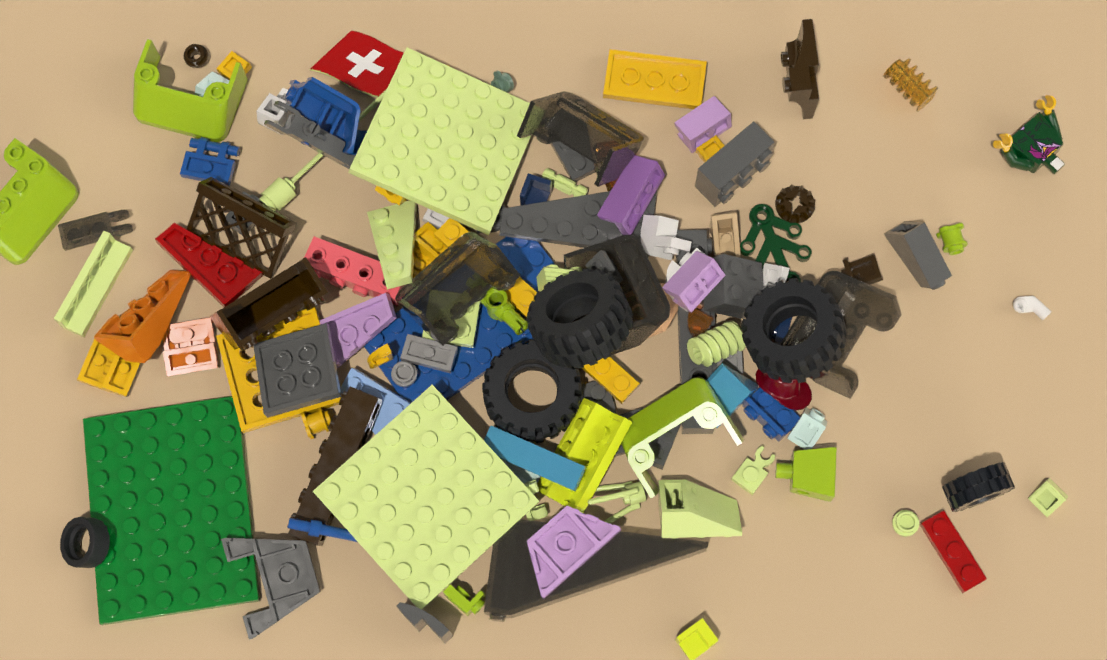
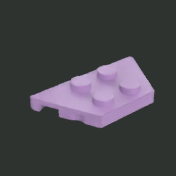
M569 506L562 509L527 540L541 597L545 599L621 531V528L615 524L612 525L599 520L595 516L581 513L579 510Z

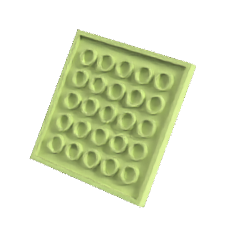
M407 47L348 173L489 235L542 108Z
M433 385L426 389L313 490L314 494L411 602L420 609L425 608L539 503V500Z

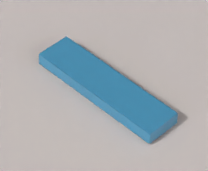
M490 426L484 439L486 444L500 459L575 492L586 469L581 464L494 426Z

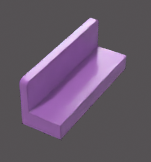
M632 155L597 214L599 219L615 223L621 234L630 237L665 177L658 162Z

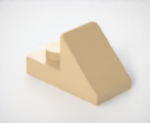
M737 212L711 215L709 231L713 240L714 257L727 254L741 258Z

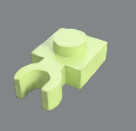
M763 446L757 449L754 456L755 461L753 462L746 458L731 479L751 495L755 493L768 475V472L763 468L770 466L775 459L773 454L768 460L761 458L760 454L764 450Z

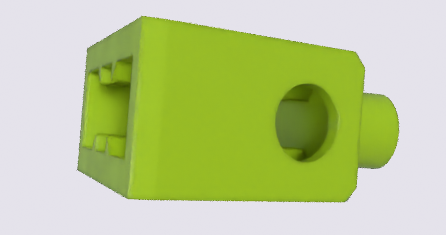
M837 447L794 451L791 455V464L776 462L775 478L790 479V492L831 502L835 497Z

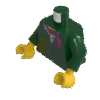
M1045 95L1046 105L1044 100L1038 99L1036 102L1037 108L1044 110L1042 114L1040 112L1037 113L1012 137L1007 133L999 134L1002 141L995 140L993 147L1001 149L1002 155L1012 168L1036 173L1045 165L1055 175L1065 165L1056 155L1063 146V138L1055 110H1053L1056 106V99L1051 95Z

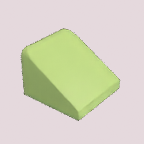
M1048 478L1028 499L1048 517L1068 496Z

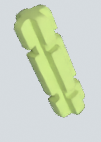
M546 168L542 173L541 178L552 181L554 188L569 196L572 194L574 197L587 195L588 193L586 187L580 184L577 186L575 181L561 174L556 175L555 171Z

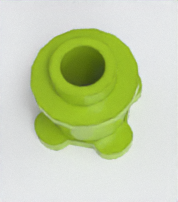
M963 223L944 226L939 229L940 232L936 236L938 239L942 238L944 244L943 252L949 253V255H957L964 251L968 243L962 236L961 229L964 228Z

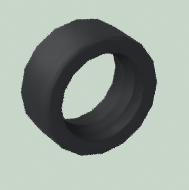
M90 517L73 518L66 524L60 539V550L63 559L68 565L77 568L97 567L107 556L110 546V535L107 526L103 521ZM87 528L90 544L88 551L83 557L80 541L82 534Z

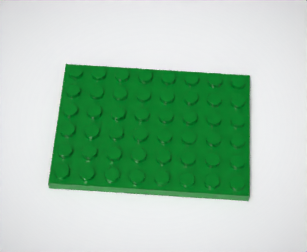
M232 396L84 418L83 428L91 518L103 521L110 535V546L107 556L101 564L95 567L99 624L109 625L259 602L260 595L255 555L227 562L221 541L223 538L254 539L243 434Z

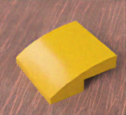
M429 222L425 223L414 233L415 248H413V280L425 291L441 282L460 261L458 257L434 237L437 229Z
M94 338L77 381L126 397L140 363L125 361Z

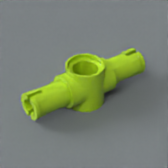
M479 274L472 275L475 280L470 277L466 282V286L480 297V302L487 308L490 318L505 322L517 335L522 334L520 329L522 328L525 331L528 328V323L515 311V307L508 301L506 292L500 288L490 287ZM497 302H501V303H502V304L499 305V306H492L494 303H497Z

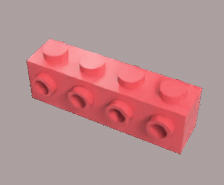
M315 236L304 256L319 279L321 277L329 280L330 284L338 288H343L344 286L353 289L352 292L361 297H366L367 295L376 297L387 293L391 297L392 304L398 306L407 286L406 284L387 290L380 261Z

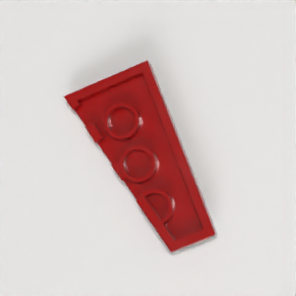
M173 223L155 238L156 243L185 271H189L191 276L223 307L234 302L263 276L261 271L255 268L252 269L238 258L227 255L217 246H211L204 242L201 237L176 223Z

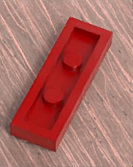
M944 510L920 524L962 594L987 580Z

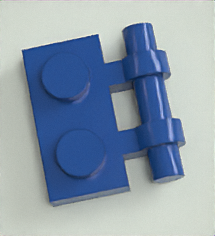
M204 137L200 139L191 138L189 147L196 148L197 150L196 153L186 151L180 171L181 177L198 181L213 177L230 186L236 163L234 160L227 158L229 155L238 157L240 147L233 146L230 142L225 141L222 143L212 142L209 138ZM208 151L217 152L218 156H209L206 153Z

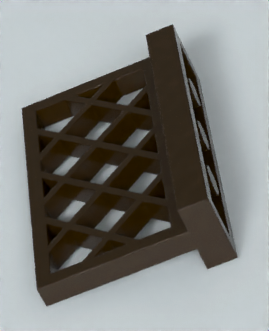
M213 177L199 182L196 189L199 194L186 230L201 237L204 242L211 246L215 245L222 249V252L238 258L250 268L261 271L262 275L270 279L274 277L289 234L294 232L297 223ZM205 197L212 200L215 211L207 213L204 206ZM223 211H232L237 222L228 224ZM217 213L223 227L214 229L209 216ZM203 218L208 232L202 233L195 229L197 220ZM250 221L254 223L258 234L250 236L245 222ZM239 225L244 238L235 241L230 228ZM224 230L229 243L224 245L219 242L216 232ZM272 233L280 237L276 247L271 248L266 234ZM260 237L265 250L257 253L251 239ZM246 242L251 255H242L237 244ZM267 253L271 262L269 269L261 264L258 256Z

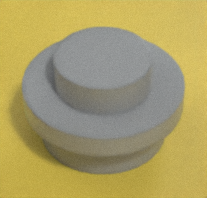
M401 361L392 368L391 377L396 385L408 387L416 381L417 370L411 362Z

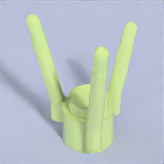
M629 481L622 484L598 486L596 491L620 490V492L590 499L588 504L592 505L622 498L625 505L629 504L628 507L604 521L611 524L627 513L640 509L639 503L646 501V496L640 481L636 483Z

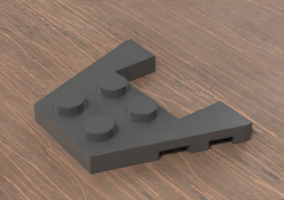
M252 538L221 539L227 562L255 555L270 607L243 616L249 640L255 638L321 592L307 541Z

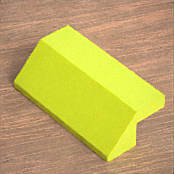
M584 398L576 416L570 422L554 452L586 467L575 492L541 477L537 483L539 487L538 492L565 507L569 506L584 513L588 506V500L593 497L632 421Z

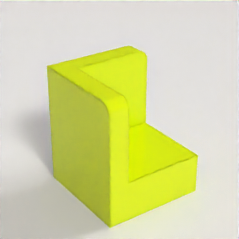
M703 618L675 639L689 660H695L719 641Z

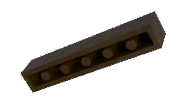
M351 386L348 391L343 392L339 401L341 408L338 416L334 415L329 425L330 435L327 440H323L319 448L320 459L317 464H313L309 472L308 478L311 479L307 489L304 488L300 493L298 503L301 504L299 509L290 518L309 522L312 519L322 521V524L331 526L335 516L314 494L313 490L365 445L383 400ZM290 529L288 533L317 546H323L326 539L324 535L315 537L308 535V532Z

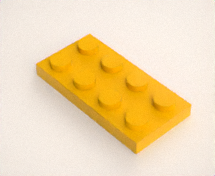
M609 49L603 98L695 109L702 104L707 61Z

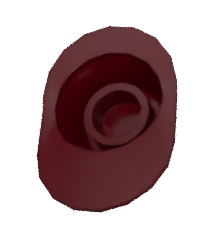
M759 369L757 370L755 375L758 386L780 404L792 410H802L809 406L812 400V391L807 382L798 383L796 379H792V383H784L780 377L778 380H774L767 373H762Z

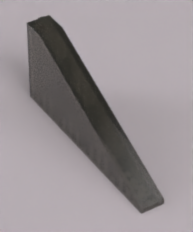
M520 519L493 544L484 613L490 616L489 620L505 622V618H514L706 552L708 542L680 538H662V536L620 531L543 599L537 583L527 540L547 522Z

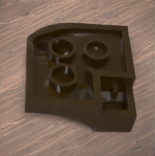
M804 19L802 20L797 39L787 42L785 52H781L782 67L786 66L787 72L786 77H783L782 85L783 92L788 93L789 101H795L801 106L803 119H813L819 100L816 81L819 62L813 20Z

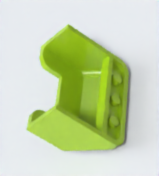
M14 138L4 151L5 161L17 172L0 191V256L14 265H20L31 257L78 199V190L71 181L45 158Z

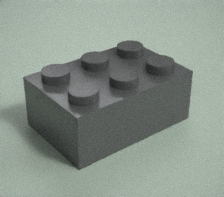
M753 121L698 168L695 187L714 207L721 202L723 204L727 203L733 197V192L738 187L744 188L752 180V175L757 171L763 172L770 165L775 142Z

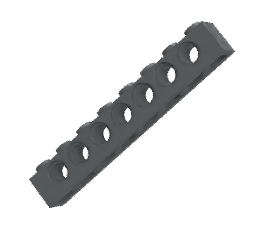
M677 230L676 238L691 241V254L696 248L707 256L708 253H712V238H707V230ZM679 251V255H676V263L681 266L679 262L687 251ZM704 299L700 303L703 308L699 311L686 312L678 305L680 386L695 376H701L707 380L717 369V363L714 362L709 367L704 366L702 363L700 365L695 364L687 350L688 340L697 337V335L691 333L690 329L692 327H700L705 333L711 329V326H715V313L704 311ZM694 416L681 423L682 434H713L715 429L701 427Z

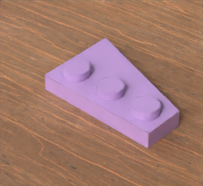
M381 294L319 320L320 325L327 323L330 327L337 368L397 318L389 294Z

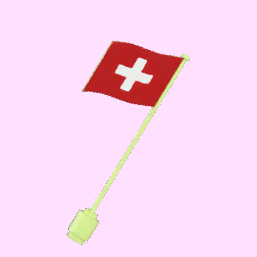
M350 31L310 68V71L328 75L356 91L377 97L360 114L359 121H361L382 101L404 52L395 50L369 35ZM318 153L291 180L278 177L261 193L262 197L259 200L262 204L279 212L296 196L294 183L323 155Z

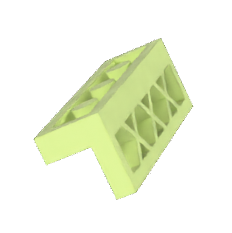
M103 231L54 317V320L62 328L85 337L133 252L132 248L116 241L110 233Z

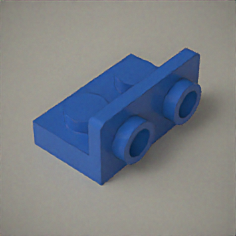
M761 388L750 397H747L742 405L745 408L743 409L744 413L751 420H757L763 426V432L770 439L775 438L778 442L794 428L800 419L792 409H788Z

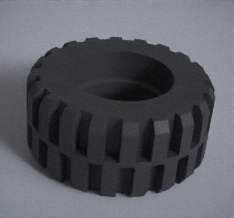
M582 269L580 272L577 270L570 271L568 275H560L552 283L548 282L544 285L542 291L537 292L534 297L535 301H531L528 309L529 312L527 313L528 329L541 354L550 363L557 366L560 365L563 368H571V366H574V368H584V365L589 364L592 366L597 364V361L602 358L604 360L611 356V352L617 351L622 346V341H626L633 323L632 310L619 283L610 274L596 269L594 272L591 269ZM586 315V316L583 317L582 319L573 322L575 319H577V318H579V317H581V316Z
M798 278L789 279L787 283H783L782 280L775 282L776 286L771 288L767 286L762 289V294L760 296L755 295L751 300L752 306L746 307L744 312L746 319H743L741 324L743 341L758 369L762 373H767L770 378L778 380L780 377L784 383H792V379H796L798 383L806 382V378L811 376L814 380L820 377L821 371L825 370L828 372L833 367L832 361H838L842 355L840 349L845 348L847 330L841 310L834 296L827 292L826 288L822 285L816 284L814 286L813 281L804 279L803 282H799ZM807 316L817 321L812 335L800 344L781 346L771 341L777 326L788 318Z
M529 339V344H522L521 341L514 342L513 348L509 349L506 346L500 350L501 355L499 357L494 356L490 361V368H486L484 373L485 380L482 383L484 404L490 420H493L495 427L528 442L529 440H536V443L544 442L543 439L550 437V439L558 437V432L561 430L565 432L572 419L576 416L581 404L582 384L579 370L574 368V366L563 368L560 365L557 366L550 363L548 359L543 357L534 339ZM526 371L543 372L549 375L556 384L557 395L555 401L548 408L540 412L529 413L515 408L509 400L508 387L510 382L517 375Z

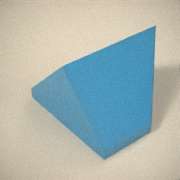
M723 363L706 380L729 416L759 387L757 383Z

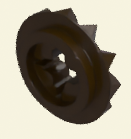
M791 184L789 187L782 188L775 200V208L783 220L790 223H803L813 215L815 199L811 191L805 189L803 185L794 186ZM799 196V203L802 206H797L794 212H792V203L789 200L794 201Z

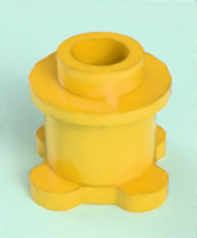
M319 408V411L306 415L305 412L300 413L307 435L311 440L314 439V434L325 430L330 432L331 417L328 411L323 412L322 408Z

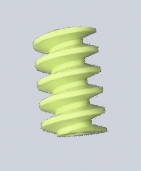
M725 322L721 326L713 328V330L710 329L705 333L699 334L697 337L689 339L687 343L688 354L695 364L700 365L702 363L704 366L709 367L713 362H719L721 358H728L729 354L734 355L737 351H743L746 347L742 338L743 333L736 322Z

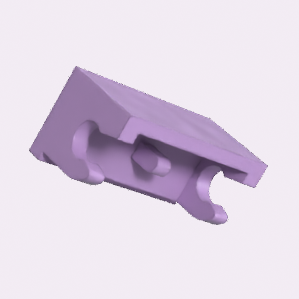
M715 96L674 122L675 127L679 131L678 137L689 148L691 153H694L697 147L713 136H719L732 127L731 113Z
M695 251L662 288L667 294L674 297L672 300L674 303L692 312L723 279L725 274L714 258Z

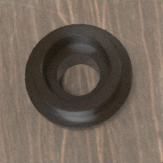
M191 44L184 51V61L189 67H202L208 61V52L202 45ZM194 55H200L198 59H193Z

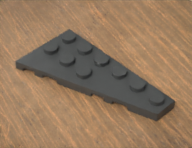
M611 191L504 208L499 236L649 257L642 248L640 234L643 216L654 215L656 192L630 237L621 234L615 223L599 219L597 216Z

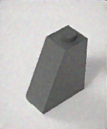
M904 221L884 233L886 239L920 287L932 290L938 289L945 285L946 279L952 276L925 222Z

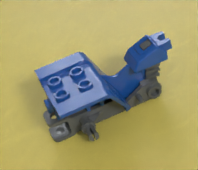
M309 77L306 82L302 83L297 80H291L289 83L291 87L285 96V99H287L286 104L281 101H275L274 106L289 114L284 127L270 120H265L264 125L280 134H287L301 142V144L350 169L368 131L357 129L360 117L359 104L314 77Z

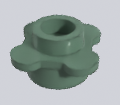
M498 70L493 73L494 79L491 81V86L507 93L513 90L514 83L508 73H501Z

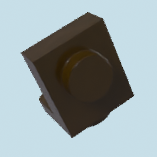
M875 254L851 263L848 258L843 260L845 267L841 269L843 279L846 284L850 283L854 290L883 280Z

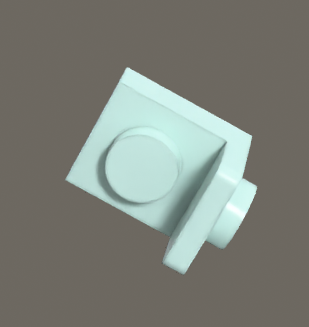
M805 408L787 439L805 450L812 449L827 426L828 421L824 419L825 415L814 408L812 410Z

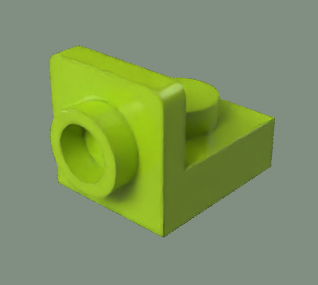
M449 585L443 591L444 596L466 616H469L471 613L477 614L485 605L483 601L485 593L481 590L471 601L467 600L470 595L459 585L456 588Z

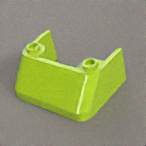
M147 39L134 73L133 113L136 119L145 125L199 139L201 137L209 138L212 142L225 140L229 134L248 81L241 63L236 62L228 84L214 82L206 88L203 97L158 85L160 73L157 65L160 55L152 40Z
M703 378L689 380L628 418V420L632 421V424L621 444L630 466L650 498L656 496L659 490L647 472V469L653 465L655 460L654 451L649 443L685 420L694 416L698 424L706 429L715 428L723 423L737 446L744 441L712 387Z

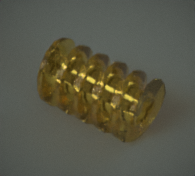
M910 58L904 61L898 59L886 70L883 77L885 79L891 78L889 83L892 86L897 85L896 90L899 93L904 92L903 97L905 100L911 98L910 105L912 107L918 105L916 110L918 112L934 98L938 87L935 86L929 89L931 80L921 81L925 73L921 72L916 75L915 72L918 66L915 65L909 68Z

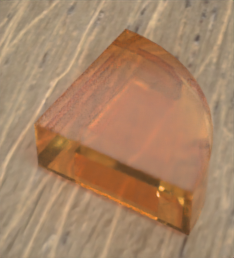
M697 309L688 312L687 325L691 335L697 337L699 334L705 333L712 324L713 318Z

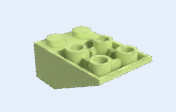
M685 479L659 480L658 507L662 538L742 536L737 500Z

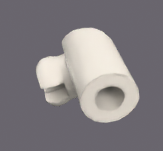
M1035 296L1017 297L1013 302V308L1016 312H1034L1042 321L1052 312Z

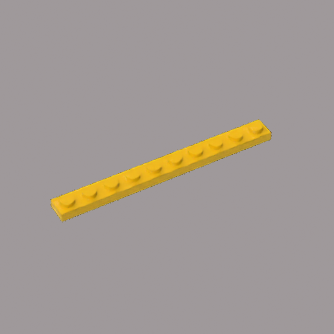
M449 218L434 233V237L475 274H479L490 287L504 290L508 301L527 319L530 303L535 301L534 297L537 292L459 222ZM611 357L605 360L602 358L597 361V364L592 366L589 364L584 365L582 369L621 404L639 387L640 383Z

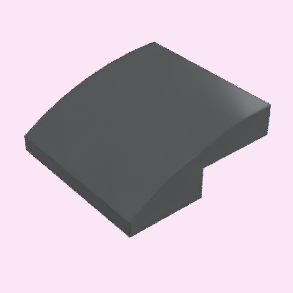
M402 602L396 606L419 632L428 625L445 644L453 637L450 630L426 611Z

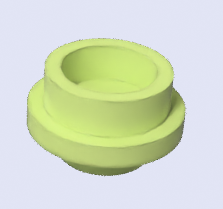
M901 510L893 517L892 526L897 534L908 537L918 530L919 519L912 511Z

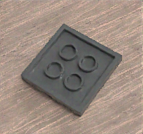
M327 323L253 345L263 412L267 418L342 397L330 327Z

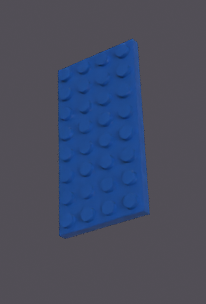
M505 237L489 248L492 253L536 292H538L536 277L542 268L548 265H555L538 241ZM464 265L395 313L397 318L364 345V348L370 355L388 343L394 358L378 367L398 395L411 403L431 385L446 400L450 399L483 376L486 368H490L492 358L494 356L499 357L501 355L500 350L507 346L511 349L514 347V342L521 341L522 344H528L529 339H533L528 328L525 331L521 328L522 334L517 335L505 322L490 318L487 308L481 303L474 348L457 346L458 351L451 373L413 364L417 370L416 381L408 387H401L394 383L391 371L395 364L401 362L400 357L407 334L418 337L423 336L430 290L477 296L466 286V282L470 277L475 280L472 276L475 273L467 265ZM497 302V303H494L492 306H499V305H501L502 303H501V302ZM515 309V311H516L525 321H527V319H526L524 316H522V315Z

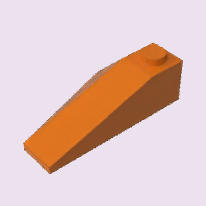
M169 270L147 288L148 294L137 301L133 299L129 302V309L120 316L114 314L94 336L95 340L125 361L146 363L160 346L191 276L189 271Z

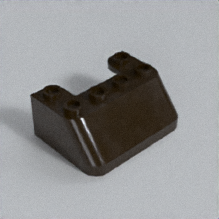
M305 257L223 309L215 312L210 318L234 350L240 348L241 351H244L258 343L256 337L260 334L265 338L276 331L275 325L282 320L287 324L299 316L297 314L298 310L305 307L308 311L325 301L322 296L327 294L328 291Z

